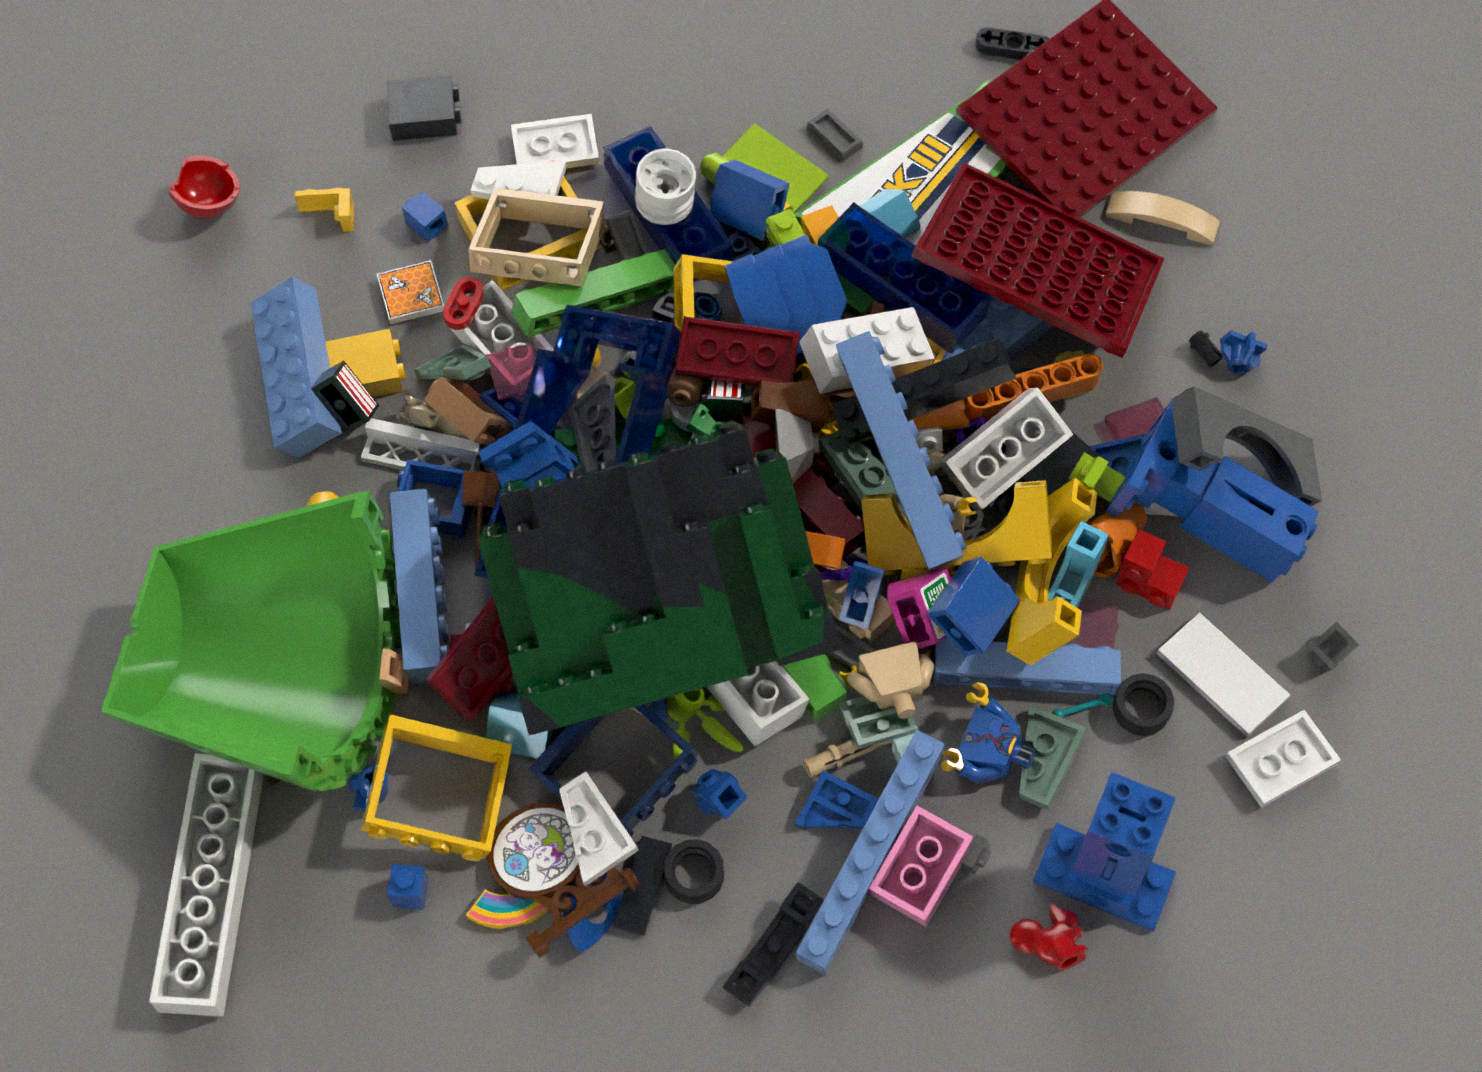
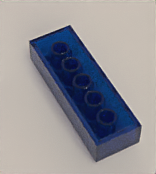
M651 125L602 148L604 168L659 250L665 249L675 265L681 255L733 262L732 242L696 190L694 192L691 212L685 219L676 224L661 225L652 223L638 211L635 202L638 164L646 154L654 150L666 149Z
M854 202L818 239L817 246L828 250L835 271L877 302L884 304V307L890 311L914 307L925 336L950 354L957 350L987 316L991 301L990 297L975 289L972 285L950 277L945 272L930 265H925L911 255L916 245Z

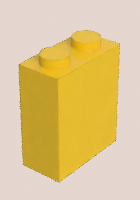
M390 329L325 341L330 368L344 360L373 397L403 392L401 380H406L403 363H397V356H402L398 339H392Z

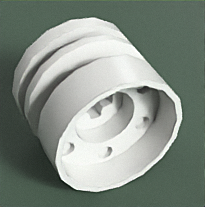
M667 148L654 150L642 158L636 172L635 202L638 211L644 218L652 223L669 225L676 224L687 217L692 210L696 172L691 160L681 152Z

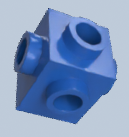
M713 768L703 773L696 785L690 790L697 798L695 802L697 807L706 815L714 814L724 819H728L747 798V795L738 785L739 782L735 776L728 771L721 772Z

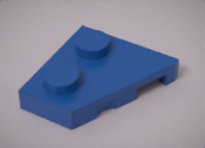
M823 770L795 825L799 828L863 829L879 799Z

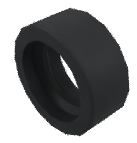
M1145 673L1131 675L1122 681L1113 701V712L1117 722L1128 732L1141 736L1156 734L1162 730L1169 721L1174 709L1172 690L1165 681L1155 675ZM1139 689L1149 691L1161 701V712L1154 719H1139L1127 710L1125 705L1127 695L1131 691Z
M699 839L685 840L676 844L668 852L664 862V878L669 892L679 901L688 904H700L712 899L720 891L724 881V863L719 851L710 843ZM688 855L703 856L710 861L713 867L712 878L706 886L701 888H686L678 882L675 876L677 863Z

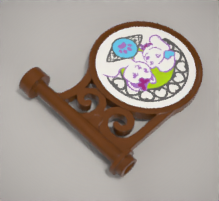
M553 802L529 804L507 816L496 828L491 852L487 856L490 872L497 884L505 892L519 899L538 902L551 913L554 921L551 927L541 934L535 929L525 936L539 958L550 952L547 945L627 888L634 892L636 891L635 887L640 884L630 868L624 871L623 869L617 871L613 867L607 871L604 882H602L603 875L591 882L593 886H584L564 806ZM567 894L573 895L577 898V907L562 918L560 912L570 911L573 908V903L569 897L565 898L564 903H561V900Z

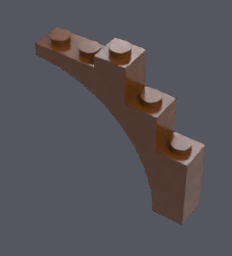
M872 302L862 316L883 313L884 304ZM814 379L790 383L761 381L752 393L751 421L775 425V409H782L810 422L812 432L818 433L831 419L832 404L851 397L855 393L853 388L820 394Z

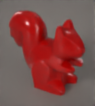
M1051 904L1049 915L1053 926L1044 929L1038 921L1028 918L1016 922L1011 927L1009 939L1017 951H1023L1025 954L1034 951L1040 960L1055 965L1058 970L1064 971L1086 959L1084 954L1088 950L1086 945H1076L1074 942L1082 937L1081 932L1083 929L1075 927L1079 919L1072 911L1061 909L1055 904Z

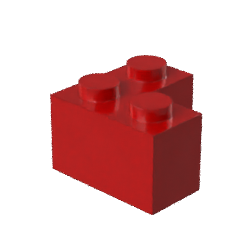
M1138 529L1123 559L1115 584L1129 594H1137L1148 599L1150 603L1157 607L1171 609L1185 581L1189 567L1162 556L1166 541Z

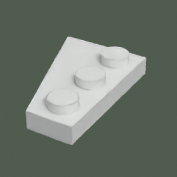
M566 161L480 167L477 170L471 187L472 197L489 200L494 188L557 196L566 171ZM499 199L501 202L506 203L505 199Z
M584 772L559 790L573 839L584 886H587L639 849L587 772Z

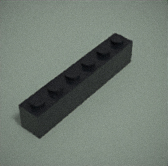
M997 338L896 378L892 385L896 394L899 392L903 394L908 407L903 412L908 421L1016 379L1008 352L1000 339ZM856 395L832 404L838 429L849 443L872 435Z

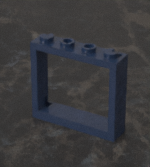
M646 704L635 706V708L683 752L620 821L630 837L634 833L633 828L640 821H646L655 810L654 805L661 797L666 798L676 787L675 781L683 773L687 774L697 764L696 758L700 755L697 750ZM606 715L568 725L529 768L561 800L559 789L563 786L552 775Z

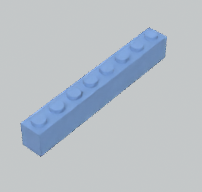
M867 331L836 344L841 362L928 571L936 570L962 559V550L967 549L961 533H954L950 522L955 521L949 504L942 505L938 494L943 493L937 476L931 477L926 467L931 465V461L925 447L919 449L915 438L919 437V433L914 421H907L903 412L908 407L902 392L895 393L892 383L896 381L890 364L884 366L880 355L885 352L879 337L872 338L870 331Z
M916 730L796 952L797 961L826 976L870 894L869 887L916 808L939 765L945 750L944 743Z

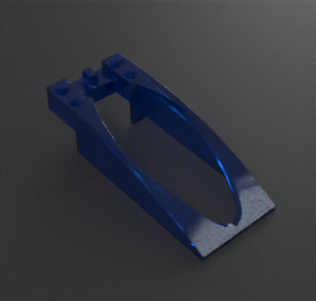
M566 305L554 350L538 348L516 429L531 421L551 436L567 406L589 377L597 345L637 352L634 365L619 363V369L636 384V388L617 453L616 464L629 461L628 455L636 452L646 451L649 455L668 395V381L676 365L681 331L673 323ZM500 483L488 525L502 523V526L505 527L507 524L499 499V490L503 489ZM480 552L474 576L488 579Z

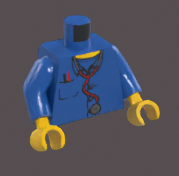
M979 682L973 684L972 687L978 691L979 697L969 692L966 694V699L970 703L979 702L980 707L976 706L959 750L952 748L943 753L944 756L951 759V762L947 760L942 762V770L948 772L955 768L957 774L975 783H982L998 779L999 777H1008L1013 763L1030 767L1035 749L1020 745L1022 740L1021 729L1018 727L1017 722L991 696L987 697L988 688L985 684Z

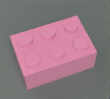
M916 806L869 887L870 895L927 927L961 868V860L972 843L973 836Z

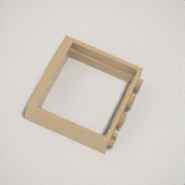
M494 188L468 249L470 272L582 287L605 225L604 202ZM499 199H505L506 204H502ZM589 210L595 211L594 215H589ZM501 218L588 229L577 260L489 248Z

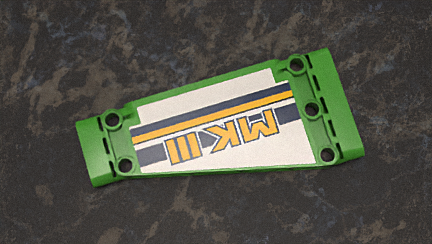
M982 82L969 97L974 95L976 92H978L980 89H982L990 82ZM967 99L961 100L956 106L794 214L801 226V216L831 205L836 211L856 247L855 264L836 271L848 300L844 310L854 317L857 315L859 317L862 316L872 302L884 304V312L887 308L893 307L904 288L910 289L930 265L923 264L911 255L963 162L1002 181L1011 171L1005 162L955 112L957 107ZM885 189L904 190L918 217L921 229L877 257L842 220V216ZM771 244L765 250L772 248Z

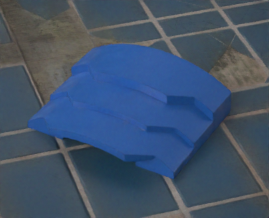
M807 234L781 246L779 244L754 256L749 254L725 265L745 325L800 332L801 340L812 325L841 320L840 318L848 300L828 250L811 244ZM800 343L797 358L804 355Z

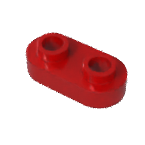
M464 277L456 282L443 309L444 321L449 328L462 330L472 323L484 298L483 285L479 279ZM469 293H473V294H474V295H472V296H470V297L466 296V295L469 294ZM457 316H462L460 319H454Z

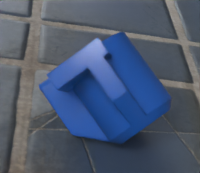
M1230 330L1220 338V353L1227 362L1226 367L1228 370L1236 374H1244L1260 365L1261 353L1267 350L1268 344L1256 340V333L1253 331L1245 336Z
M376 762L374 766H366L360 774L353 775L350 778V790L357 792L353 810L365 812ZM386 771L378 803L384 801L388 794V774Z

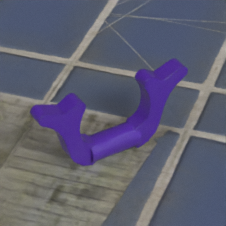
M851 554L849 557L842 558L850 566L848 568L831 570L819 567L820 579L849 580L854 562L857 561L868 565V561L858 558L857 554Z

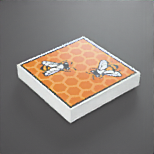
M431 260L377 274L390 325L443 312L444 303Z

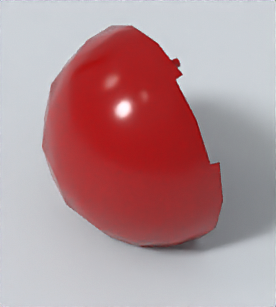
M195 156L185 158L177 181H173L169 187V194L182 211L193 217L208 219L222 215L234 205L239 193L240 184L237 175L228 167L229 164L217 158Z

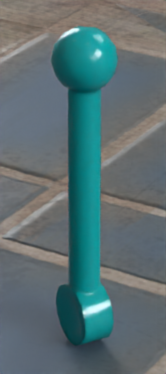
M1103 693L1099 699L1064 710L1055 709L1052 714L1064 718L1066 715L1100 704L1102 706H1109L1112 702V696L1109 693Z

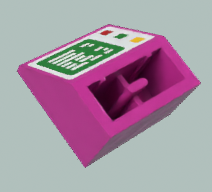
M946 567L888 584L887 599L904 644L916 641L917 648L920 649L936 644L946 637L943 631L927 615L929 609L950 581Z

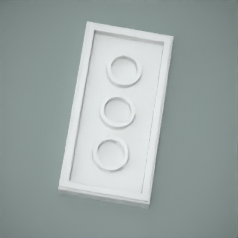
M1200 612L1157 651V655L1246 737L1252 734L1290 697V694Z

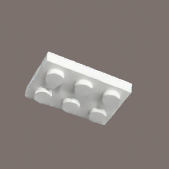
M591 114L511 125L517 165L551 162L553 160L555 162L566 161V168L599 164Z
M1305 710L1234 748L1226 755L1227 760L1261 808L1335 767L1341 761Z

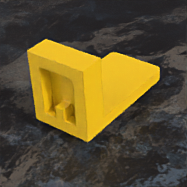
M350 188L307 189L295 192V200L300 212L334 210L335 221H340L342 231H354V202Z

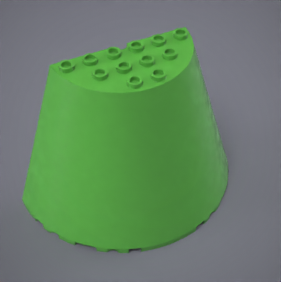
M361 491L154 547L152 557L147 565L143 584L139 589V597L134 612L130 617V626L133 633L131 636H125V640L121 644V652L116 667L112 672V679L107 695L103 700L101 712L118 722L310 790H334L346 785V779L351 774L361 773L366 767L369 756H373L377 750V746L372 744L376 737H382L385 723L392 713L396 699V693L386 689L379 682L383 649H390L396 652V648H402L398 594H395L394 585L396 568L392 538L389 530L381 529L378 520H383L384 516L369 491Z

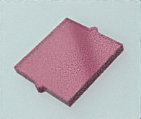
M532 343L514 348L508 346L506 350L486 355L491 365L489 369L498 400L516 395L524 396L527 392L545 388Z
M1082 599L1078 606V609L1082 611L1079 636L1066 644H1078L1091 648L1109 646L1114 649L1115 633L1119 630V625L1117 624L1119 604Z

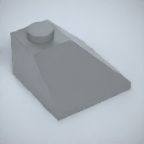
M775 409L776 451L786 457L792 482L794 483L813 464V452H819L818 434H812L810 422L785 410Z

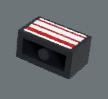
M344 360L323 372L311 388L347 434L369 422L379 407L377 401Z
M704 379L702 404L709 410L708 414L715 422L725 423L734 421V423H742L745 384Z

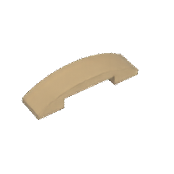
M1139 191L1113 192L1105 217L1130 224L1136 218L1187 232L1186 239L1213 246L1220 222L1211 214L1189 203L1159 194Z

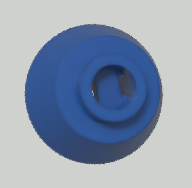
M695 292L694 318L719 321L722 316V309L717 299L705 292Z

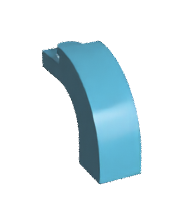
M1082 521L1080 522L1067 545L1062 566L1048 592V601L1058 596L1076 608L1079 607L1102 558L1109 534Z

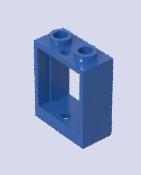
M407 460L405 469L400 470L398 474V492L414 490L416 481L459 489L451 517L439 516L440 525H435V527H437L439 533L460 537L465 536L473 508L472 506H462L463 472L466 470Z

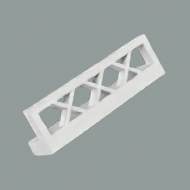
M371 418L365 425L368 438L361 455L362 462L404 470L407 462L401 461L397 455L409 450L414 451L417 456L412 461L426 463V460L437 456L441 457L445 462L441 466L453 468L464 462L472 464L470 471H473L476 456L482 448L480 443L469 439ZM374 443L386 445L389 449V452L381 456L371 454Z

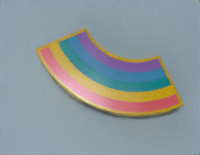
M484 890L468 911L466 917L481 926L505 929L506 927L529 924L539 919L549 910L533 900H523L510 894L500 895Z

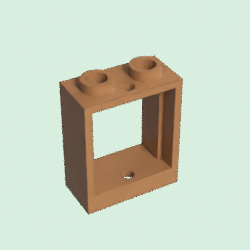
M440 377L431 384L428 395L424 399L426 403L473 442L490 445L509 434L513 429L510 423L478 398L480 394L466 383Z

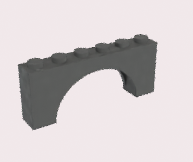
M1195 386L1184 390L1183 393L1171 399L1179 463L1202 471L1223 460V445L1225 438L1248 449L1263 465L1275 486L1309 506L1322 501L1313 440Z

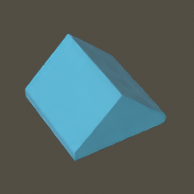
M885 189L842 216V220L877 257L921 229L918 217L904 190Z
M499 693L489 708L485 738L512 744L511 754L538 759L549 747L554 729L529 736L518 699L519 693Z

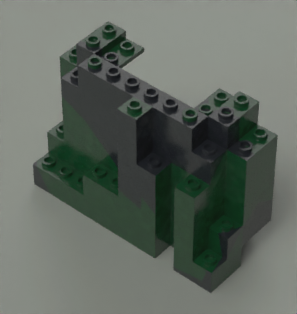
M729 421L716 425L717 431L710 432L712 438H709L708 434L690 438L691 444L678 447L677 442L660 446V452L648 455L646 451L636 452L628 455L629 461L616 464L615 459L603 461L596 464L598 469L585 472L584 467L565 472L566 478L554 481L553 476L537 479L534 481L535 486L531 487L530 481L523 483L522 478L504 483V488L499 490V499L507 526L503 527L502 523L485 526L483 533H479L478 544L508 646V657L518 688V699L529 736L747 676V669L777 661L779 666L841 650L833 614L827 606L819 571L813 563L787 459L783 454L774 451V449H767L755 453L756 458L753 459L746 429L740 424L737 425L734 421Z

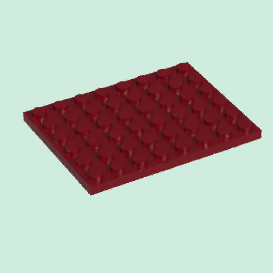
M1102 0L961 103L955 112L1040 199L1081 218L1215 114L1218 107L1111 0Z
M965 162L960 167L911 255L925 265L941 270L950 277L972 285L977 290L984 291L1004 303H1009L1031 316H1036L1050 323L1055 328L1063 329L1077 336L1080 340L1092 343L1104 349L1107 353L1123 358L1165 259Z

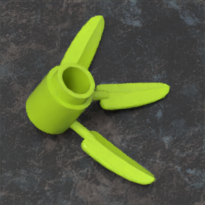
M700 688L669 697L666 703L667 712L674 720L679 721V730L675 731L689 744L690 734L688 731H685V722L691 720L697 714L704 721L701 724L702 729L714 740L734 752L744 750L743 745L714 717H707L700 710L701 706L710 705L711 711H725L713 695L709 696L708 700H704V691ZM673 743L675 761L683 751Z

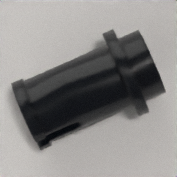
M1200 330L1189 339L1190 348L1192 350L1196 349L1208 366L1213 367V365L1215 366L1223 359V356L1209 339V333H1204Z

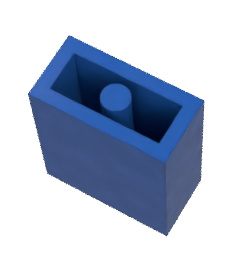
M737 160L720 164L715 175L714 193L710 198L709 216L761 240L768 239L766 236V219L784 211L790 183Z
M982 557L962 562L927 612V615L964 656L985 653L1020 599L1012 591V588L993 570L992 565Z

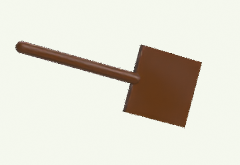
M464 471L462 506L477 507L475 569L479 570L481 568V551L478 538L479 533H482L483 507L498 508L499 479L496 473Z

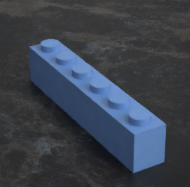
M947 636L936 643L934 648L933 684L972 686L979 682L989 688L1096 695L1109 693L1112 696H1115L1117 689L1121 685V650H1115L1109 646L1084 648L1078 644H1067L1031 666L1006 652L1008 640L1004 642H991L985 653L964 656Z

